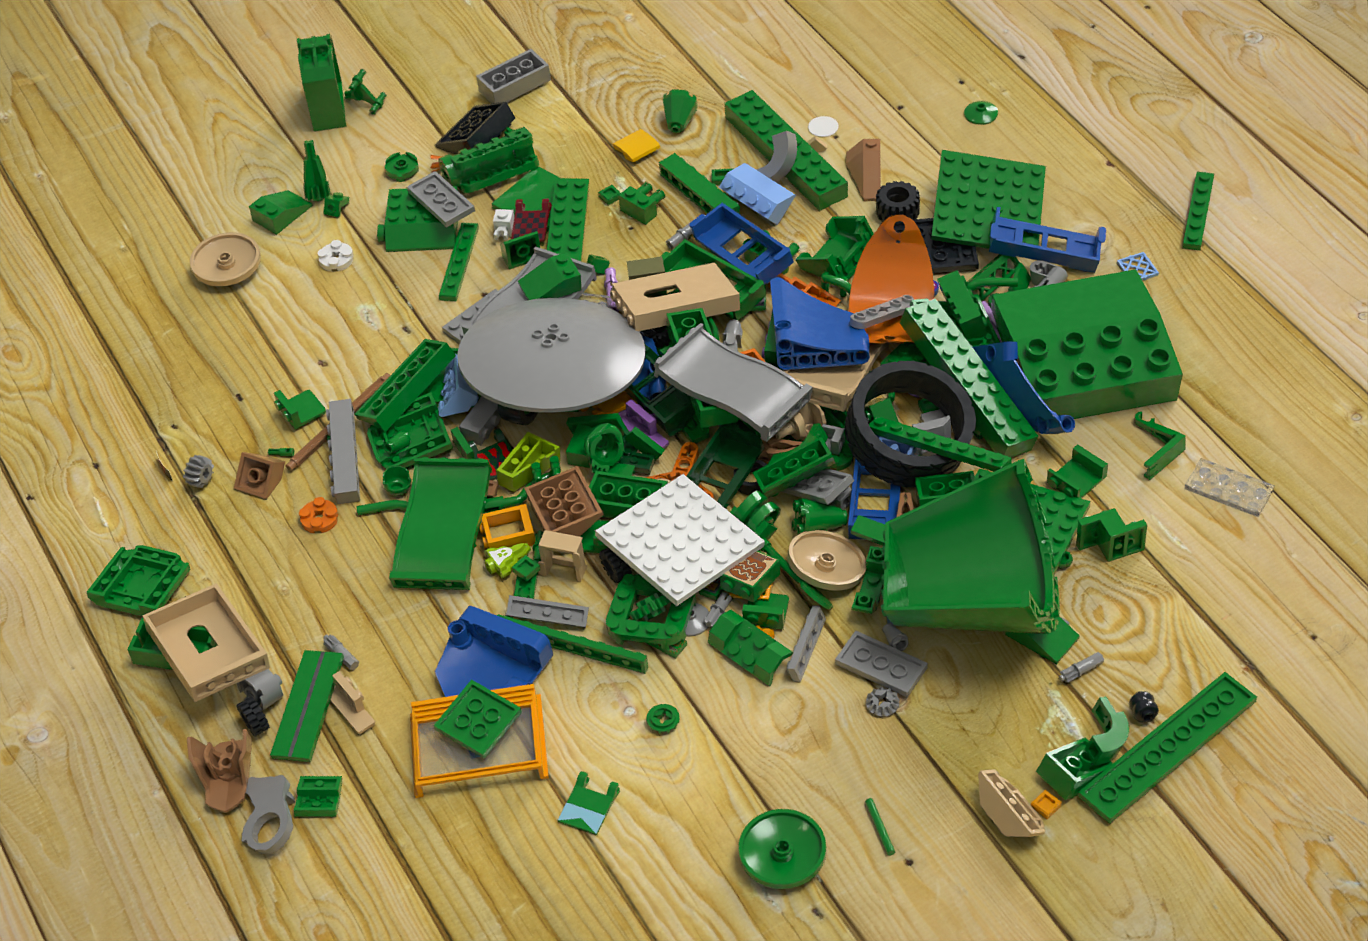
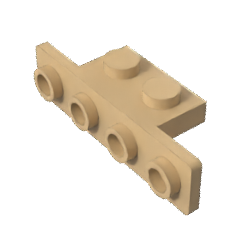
M340 671L332 675L335 683L330 700L357 734H361L374 726V719L364 709L362 702L364 697L360 690H355L349 677H344Z

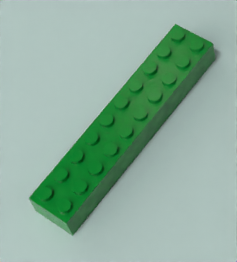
M753 90L724 103L725 118L769 162L774 153L772 136L785 131L796 134V159L785 178L819 211L848 197V181Z
M933 299L905 308L900 320L901 326L929 364L946 372L967 392L972 402L971 406L974 407L975 426L993 451L1008 457H1014L1031 451L1038 438V434L939 302Z

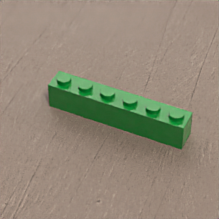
M676 153L659 162L660 175L706 214L721 203H724L740 214V206L736 201H733L725 192H722L714 183H711L704 175H701Z

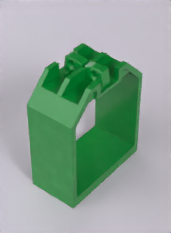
M326 34L325 36H311L312 38L306 39L297 38L298 62L302 85L314 132L347 127L343 84L332 36Z

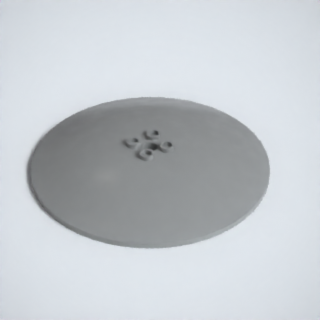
M542 298L502 307L478 320L463 336L457 356L458 367L462 377L474 391L484 398L517 410L565 412L602 403L629 387L643 368L645 345L640 332L635 331L633 326H629L627 318H624L623 315L608 307L578 299Z

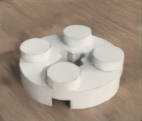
M334 240L331 244L324 246L318 251L320 266L327 271H332L331 269L342 271L353 262L352 248L345 243H341L340 240Z

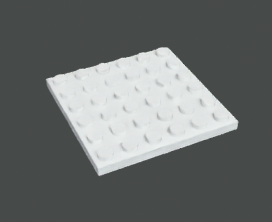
M684 474L595 531V536L676 606L764 547L765 543L762 538Z

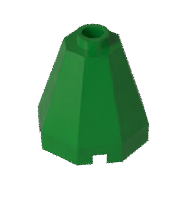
M672 89L668 95L667 93L663 95L667 126L674 133L685 130L697 111V97L695 95L691 97L689 95L690 92L687 90Z

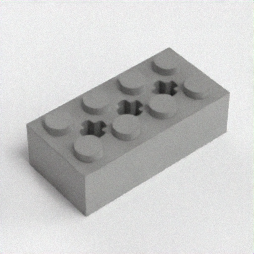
M529 49L477 75L476 79L479 92L492 104L509 102L549 82L551 76L549 65L532 49Z

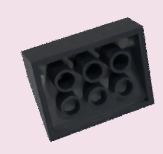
M507 102L473 106L435 146L455 155L458 154L459 150L465 148L470 150L478 143L486 144L489 143L490 139L500 137L502 135L501 132L510 127L511 122L516 117Z

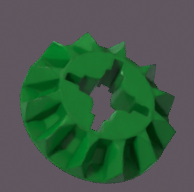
M659 704L652 707L646 717L647 725L651 727L652 731L656 730L659 734L665 731L669 733L671 729H676L677 724L680 723L678 710L669 704ZM664 714H666L667 720H665L662 724L660 722V719H662L664 717Z

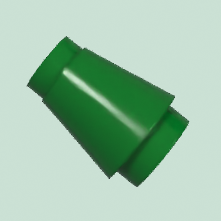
M404 431L397 432L384 444V450L391 454L409 447L411 443L409 434Z

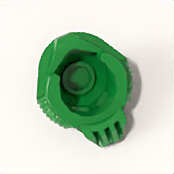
M599 424L584 437V449L592 473H595V471L608 472L609 467L615 466L625 452L622 434L612 424Z

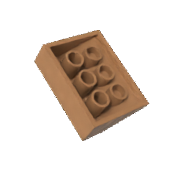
M578 466L524 488L530 506L543 531L547 530L580 537L603 516V512Z

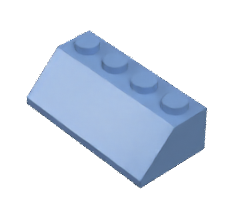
M746 163L728 172L719 186L720 189L777 225L796 196Z

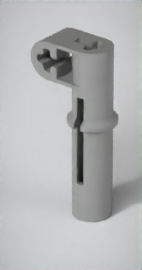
M1035 261L1030 265L1031 281L1036 285L1034 287L1061 283L1068 277L1067 272L1062 267L1045 261Z

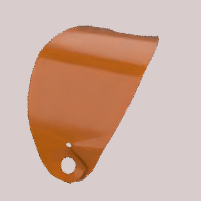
M905 215L891 216L882 222L861 254L852 280L849 298V312L851 313L863 311L892 299L903 297V295H910L914 300L928 298L930 301L934 299L931 261L920 229L914 220ZM897 221H902L905 224V229L901 233H897L894 230V224ZM902 315L865 328L869 336V343L914 342L900 324Z

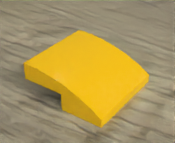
M641 129L613 143L614 149L622 152L624 158L631 162H635L661 148L660 144L651 135Z

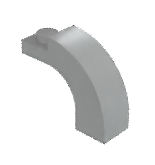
M788 131L772 136L774 145L773 157L766 166L757 169V171L775 182L780 181L788 174L796 159V134Z

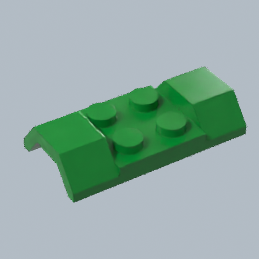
M733 610L721 614L709 631L708 643L769 686H771L773 674L781 662L793 654L791 650Z

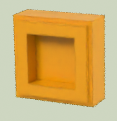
M1046 790L1031 802L1032 808L1046 819H1049L1062 805L1060 800Z

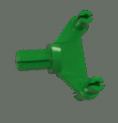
M360 69L358 74L352 78V83L348 87L350 90L344 92V98L346 100L354 99L355 101L363 100L372 104L373 106L369 112L375 115L377 110L383 106V101L387 94L381 92L378 98H375L362 83L363 77L367 72L364 69Z

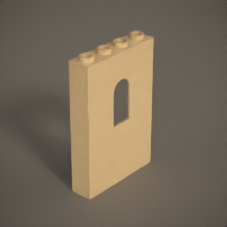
M715 263L612 283V291H610L611 300L616 303L617 309L621 310L623 317L627 318L629 326H633L635 331L667 326V313L703 308L705 316L709 317L740 310L738 291ZM676 288L680 290L679 293L655 298L644 296Z
M217 583L143 615L146 630L194 702L270 668L266 651ZM202 626L207 629L218 646L199 654L188 638L187 633L193 627Z

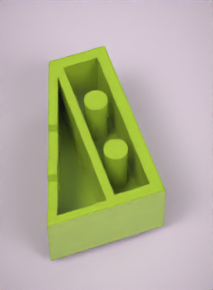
M527 432L497 469L499 485L515 492L532 480V463H540L541 473H544L551 468L549 461L551 456H558L560 462V447Z

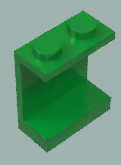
M1077 444L1072 450V459L1057 472L1051 468L1047 470V483L1050 487L1071 498L1073 496L1083 498L1107 477L1108 463Z

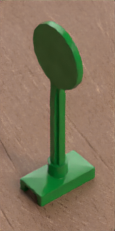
M763 520L754 531L765 541L764 547L760 550L780 559V567L796 582L800 583L801 588L812 599L826 609L831 610L833 604L816 588L797 576L791 569L788 561L772 547L768 540L778 528L772 523L769 524L766 520Z

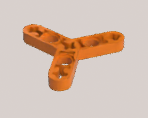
M693 442L683 444L672 472L645 478H663L673 481L682 474L687 476L699 456L697 444ZM687 463L689 467L681 468L680 465ZM699 483L698 487L714 499L713 493Z

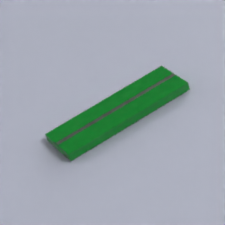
M304 650L270 753L272 759L311 762L335 687L332 675L340 671L344 659L343 653Z

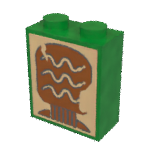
M756 551L720 576L721 589L755 602L780 575V559Z

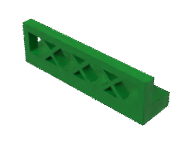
M999 254L970 278L967 284L980 278H996L997 269L1002 270V278H1009L1015 273L1020 262L1017 257ZM1008 259L1015 265L1013 269L1007 268ZM998 287L978 288L980 300H984Z

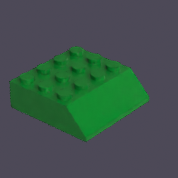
M407 188L389 189L384 225L386 252L453 249L457 237L458 221L446 227L408 192Z

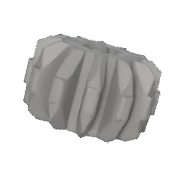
M201 455L190 457L189 462L186 463V468L183 470L185 472L183 478H185L186 483L202 488L208 484V480H211V475L214 473L212 471L214 465L207 457Z

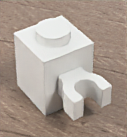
M496 209L493 219L494 240H498V237H504V240H508V237H511L514 223L513 210Z

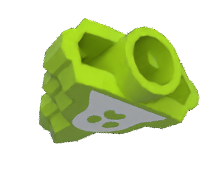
M528 543L516 544L511 547H491L484 550L487 557L484 560L485 566L491 575L496 572L501 578H505L511 574L512 566L531 551V547Z

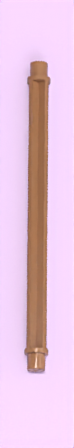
M389 373L380 376L352 402L354 414L391 376ZM327 426L286 464V468L289 471L299 467L327 441Z

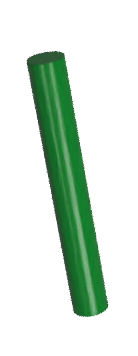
M869 798L865 800V804L888 856L894 855L896 851L873 799Z

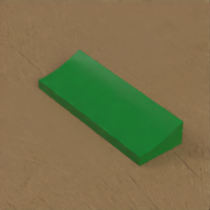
M424 339L354 415L358 420L367 422L386 432L456 355L447 342Z

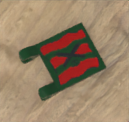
M500 428L493 431L495 434L494 439L497 443L478 451L473 440L468 442L474 452L475 459L483 458L489 460L492 468L489 479L491 481L497 479V469L513 451Z

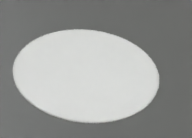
M821 116L811 120L808 129L816 136H830L838 130V122L831 117Z

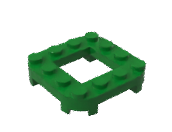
M626 574L616 588L606 617L608 634L619 645H623L624 640L661 644L662 650L670 649L669 646L679 641L683 642L686 638V627L693 606H696L695 594L678 606L671 603L665 624L629 620L634 602L639 599L640 595L651 596L657 593L660 597L663 594L641 575Z

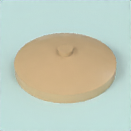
M236 232L221 233L205 239L193 250L190 257V266L194 276L200 282L211 286H229L251 276L260 264L261 254L258 244L251 237Z
M822 530L803 532L793 538L788 548L787 560L791 569L802 580L818 588L826 590L850 589L860 583L866 571V559L862 551L849 539L833 532Z

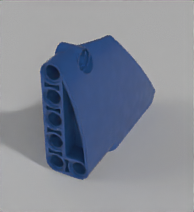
M468 606L458 620L448 625L450 637L437 665L435 674L445 697L459 695L471 679L489 690L533 684L553 657V651L549 639L544 634L474 606ZM468 750L471 759L480 757Z

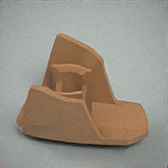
M243 729V740H234L233 738L231 741L220 742L215 747H213L211 742H207L206 746L192 736L187 737L188 759L205 788L206 805L220 812L227 813L244 801L252 751V740L248 730Z

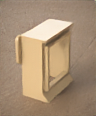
M545 530L538 545L541 561L538 562L540 565L539 574L541 576H548L553 563L575 568L577 581L581 582L588 566L585 565L582 546L583 538ZM553 551L572 554L573 559L555 556Z

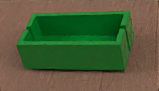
M142 618L136 629V635L133 636L127 649L133 664L173 670L146 630L144 619ZM193 627L187 633L188 638L199 654L218 646L204 627Z

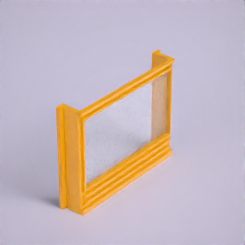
M534 684L491 690L519 706L522 713L485 759L434 729L433 725L458 695L411 702L412 713H410L415 798L424 797L423 786L538 769L540 779L549 778L541 694H536Z

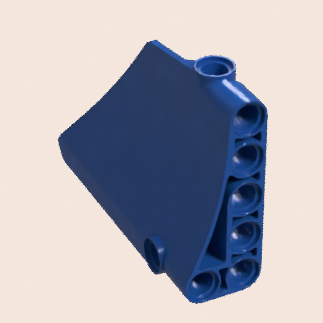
M780 277L770 280L776 356L779 368L791 370L858 365L868 362L870 358L869 336L865 329L854 328L849 324L850 317L854 313L822 302Z

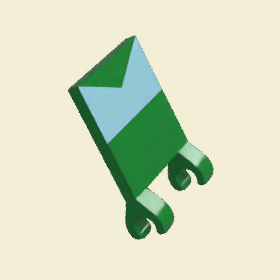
M581 771L558 822L597 836L614 799L620 792L618 783L611 782L606 795L587 789L585 787L589 783L588 773Z

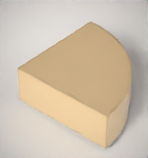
M816 136L807 141L816 152L827 149V144Z

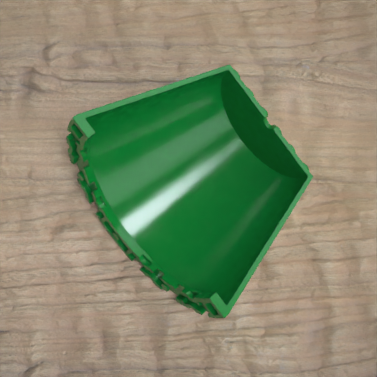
M1025 459L1009 464L885 522V531L883 532L885 545L882 547L884 560H882L884 569L882 582L884 589L881 590L883 598L881 611L884 617L887 616L896 626L1038 634H1048L1057 629L1056 626L1059 621L1058 619L1054 620V618L1060 615L1058 578L1053 573L1054 568H1056L1051 541L1046 542L1049 539L1048 532H1045L1043 523H1046L1037 490H1034L1031 486L1033 479Z

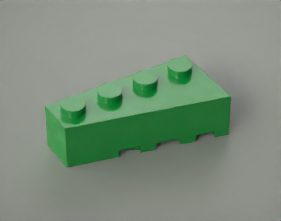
M958 270L938 278L940 289L963 336L966 339L986 336L985 328L988 327L984 316L982 317L980 314L981 310L978 303L973 301L974 296L971 289L968 290L966 287L968 284L964 275L960 276Z

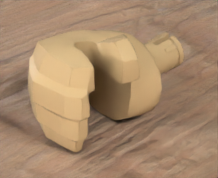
M807 403L774 435L775 438L779 440L791 434L794 439L804 441L813 424L820 423L821 426L826 424L824 412L819 405Z

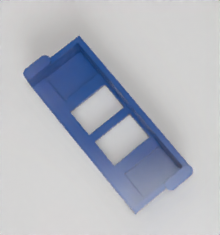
M724 203L718 205L706 216L704 214L699 215L689 224L696 241L708 248L720 259L759 280H763L764 285L768 284L771 279H774L794 263L789 247L774 239ZM741 231L751 237L748 242L733 254L722 247ZM757 242L767 248L765 252L748 265L738 259L741 254Z
M1000 207L996 208L990 231L989 252L1041 260L1095 273L1100 262L1101 243H1104L1106 240L1105 227H1099L1096 236L1002 218L999 217ZM1023 231L1042 235L1041 246L1022 243ZM1048 236L1067 240L1066 251L1047 248Z
M856 459L848 521L849 539L866 540L851 534V529L858 515L882 524L896 518L901 486L891 483L890 490L860 488L861 474H872L864 469L865 467L861 466ZM859 495L889 496V509H858Z

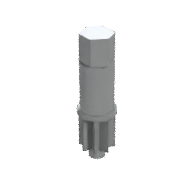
M325 635L323 637V644L331 652L343 653V663L350 670H355L359 666V661L334 635Z
M1097 652L1062 670L1059 680L1067 683L1103 664L1104 658L1102 654Z

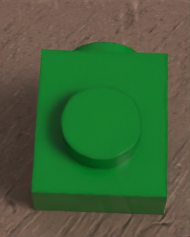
M339 192L325 197L324 214L340 217L341 207L349 204L350 197L343 196V193Z

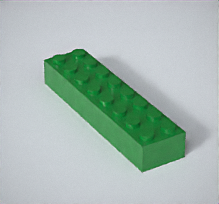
M703 308L666 314L667 332L672 347L678 343L680 338H684L692 328H695L700 323L703 324V329L713 336ZM690 396L700 428L738 422V417L734 414Z

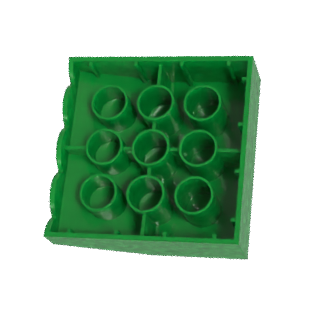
M1136 269L992 295L991 310L1001 341L1017 342L1018 359L1016 362L1038 395L1051 411L1057 415H1069L1073 419L1177 401L1183 373L1161 314Z

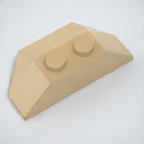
M995 769L979 772L980 805L1002 834L1014 837L1044 835L1046 831L1043 820L1016 787L1005 778L999 776L1000 774Z

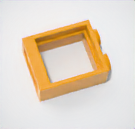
M526 504L483 514L479 528L481 534L486 536L482 537L485 549L502 546L511 547L521 543H528L529 546L535 544L534 531ZM522 521L524 531L491 538L490 527Z

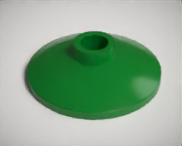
M975 101L966 106L964 116L973 124L985 125L997 118L998 109L990 102Z

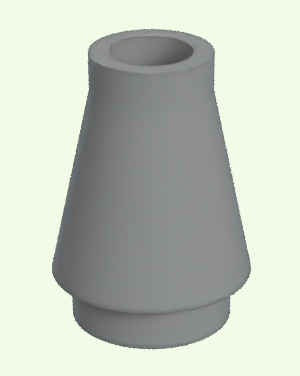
M892 623L886 624L882 630L889 646L900 651L905 650L908 646V637L894 627Z

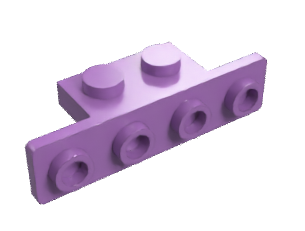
M632 399L625 403L626 409L618 413L628 431L630 432L636 426L662 448L667 447L669 441L657 432L656 418L652 414L647 413L640 404H636Z

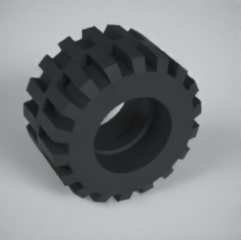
M893 181V183L888 182L878 189L876 194V215H878L879 220L884 222L887 218L895 215H905L912 220L918 218L920 213V195L914 185L911 186V183H904V181Z

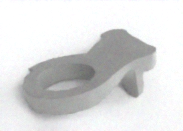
M283 775L263 778L249 777L246 794L250 796L255 809L244 825L242 842L248 843L251 848L261 854H270L279 850L285 845L293 830V822L288 804L295 803V797L289 792L290 783ZM279 817L280 827L276 835L268 842L259 843L258 834L263 824L271 818Z

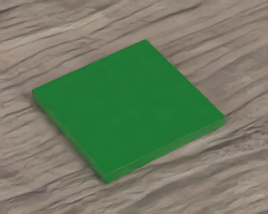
M537 167L528 172L491 203L492 208L495 210H513L515 217V202L517 199H522L523 203H525L524 211L542 210V199H549V202L552 204L555 178L560 177L541 167ZM550 210V212H549V218H548V225H547V231H546V233L549 231L551 210Z

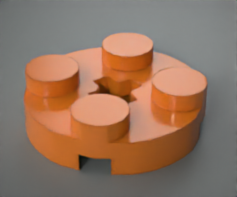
M323 497L315 498L314 501L307 503L299 510L301 525L310 533H315L314 531L327 532L338 522L337 517L339 515L336 505L329 500H325Z

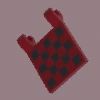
M542 199V210L524 211L525 203H523V200H516L511 239L537 231L539 242H545L549 212L552 208L549 199Z

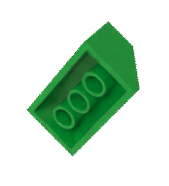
M821 436L758 469L753 474L763 494L770 498L787 488L794 487L804 479L811 478L819 471L828 469L831 465L835 464V460Z
M595 471L589 488L603 512L602 517L614 519L667 485L668 481Z

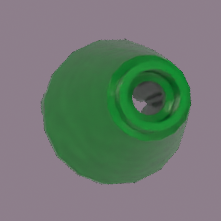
M804 498L793 501L795 519H792L791 527L793 531L797 532V535L815 530L830 531L847 524V511L839 507Z

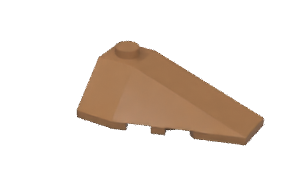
M862 139L846 152V167L850 171L863 201H876L877 191L881 187L880 139Z

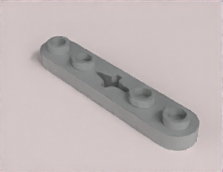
M903 295V297L856 312L851 315L849 324L854 328L865 329L903 315L905 308L910 307L909 304L914 299L910 295Z

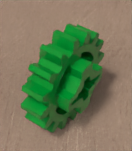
M655 593L636 603L638 608L630 612L633 620L643 617L644 621H647L666 611L664 606L671 601L664 595L659 597Z

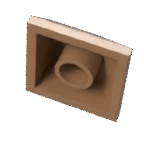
M242 452L234 489L268 499L282 479L285 461L270 456Z

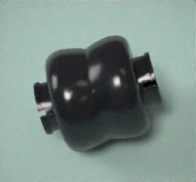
M1136 692L1129 700V707L1137 721L1150 722L1158 715V705L1155 703L1154 696L1150 692Z

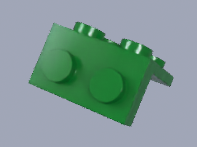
M281 390L274 392V405L276 409L282 412L285 420L290 422L294 429L326 413L325 407L311 390H306L290 399H287Z
M770 593L769 601L756 600L752 602L748 600V604H743V618L754 626L784 629L789 596Z

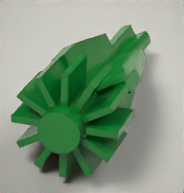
M313 140L304 141L306 157L304 160L303 188L305 199H308V201L311 199L313 201H321L331 194L329 181H326V173L321 159L315 153Z

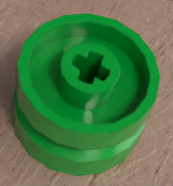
M755 491L740 504L734 516L754 532L763 520H766L769 524H774L780 515L781 509L774 502L767 503L768 498L761 491Z

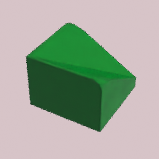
M590 254L587 260V264L593 265L597 273L605 274V270L609 268L610 262L605 257Z

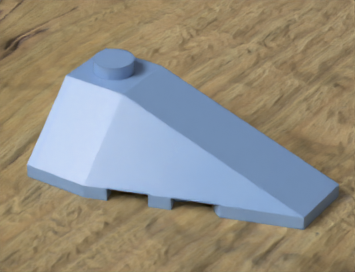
M455 354V358L447 365L443 380L445 385L441 391V395L444 398L438 405L439 416L441 417L466 412L471 406H475L479 398L477 392L462 377L458 367L457 354Z

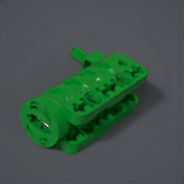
M508 127L506 128L507 131L504 132L505 137H495L490 139L489 143L474 145V148L470 150L465 148L459 150L456 155L452 156L449 154L440 157L438 162L442 176L450 185L457 186L463 193H471L539 167V161L534 153L532 134L525 127L515 130Z

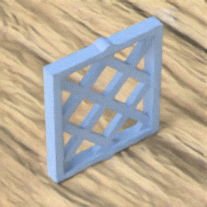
M1144 252L1117 260V264L1122 271H1129L1130 267L1135 268L1137 271L1138 269L1143 270V274L1139 273L1142 280L1159 275V272ZM1132 261L1137 262L1138 265H1131ZM1141 264H1145V265H1147V267H1146V268H1143V267H1140V265H1141Z

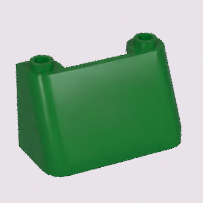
M865 216L832 217L825 227L829 239L813 257L807 252L801 253L795 259L799 268L818 277H821L822 272L828 271L830 275L839 278L846 276L849 280L856 271L863 250L874 234Z

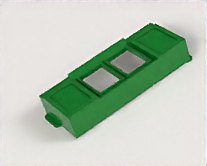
M685 239L670 253L664 252L660 256L663 258L665 273L715 263L726 278L737 283L734 288L740 296V310L723 313L737 321L741 317L743 318L766 296L763 280L751 276Z

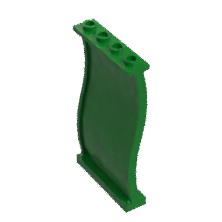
M414 458L411 492L400 527L393 568L390 571L389 579L394 588L470 590L474 547L486 504L490 473H492L489 460L483 458Z

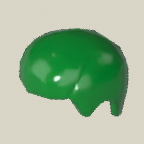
M391 466L384 471L382 481L386 492L391 495H402L409 491L411 478L406 468Z

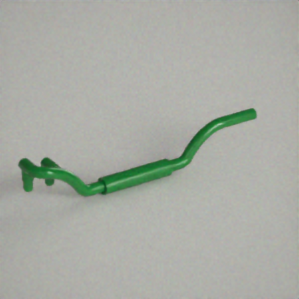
M828 271L822 272V289L829 292L830 284L840 288L841 297H846L847 293L850 295L852 285L848 282L846 276L839 278L830 275ZM980 278L969 282L966 287L968 290L971 289V291L981 287H1018V278Z
M551 456L549 458L551 470L545 474L541 473L540 463H532L533 478L525 487L559 474L561 468L558 456ZM523 488L517 496L507 498L499 496L486 499L483 514L522 504L528 498L525 489ZM388 500L356 506L358 515L394 509L406 511L408 501Z

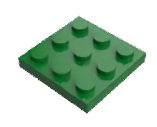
M471 679L433 726L439 733L485 759L519 717L522 710L519 706Z

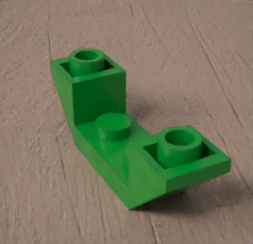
M870 546L866 559V573L860 592H856L852 605L853 611L872 614L877 610L881 590L884 586L882 582V575H884L882 560H884L883 549L880 547Z

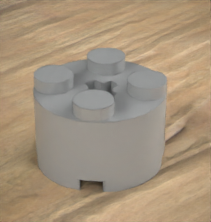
M269 669L237 683L240 693L244 691L247 696L244 700L252 696L262 711L284 696L280 686L282 684L281 678L277 674L273 675Z

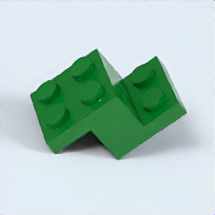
M1115 508L1104 510L1098 514L1086 516L1078 520L1076 546L1080 551L1098 545L1106 560L1110 562L1145 550L1148 525L1144 519L1125 525Z

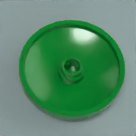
M775 809L756 816L746 825L739 839V858L743 869L754 881L770 888L789 889L807 883L818 874L826 858V840L822 829L811 817L796 810Z

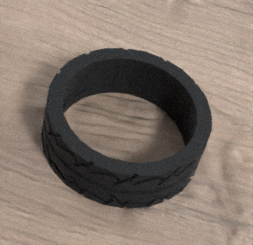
M895 361L873 369L860 381L845 419V436L849 442L847 444L852 455L861 466L865 467L864 469L876 478L902 487H916V477L953 473L959 467L961 461L939 454L931 456L903 454L884 444L868 425L864 406L872 399L883 394L897 392L917 395L936 405L946 416H950L954 440L970 444L974 435L973 431H975L976 417L974 407L971 406L972 402L967 392L946 372L921 362Z

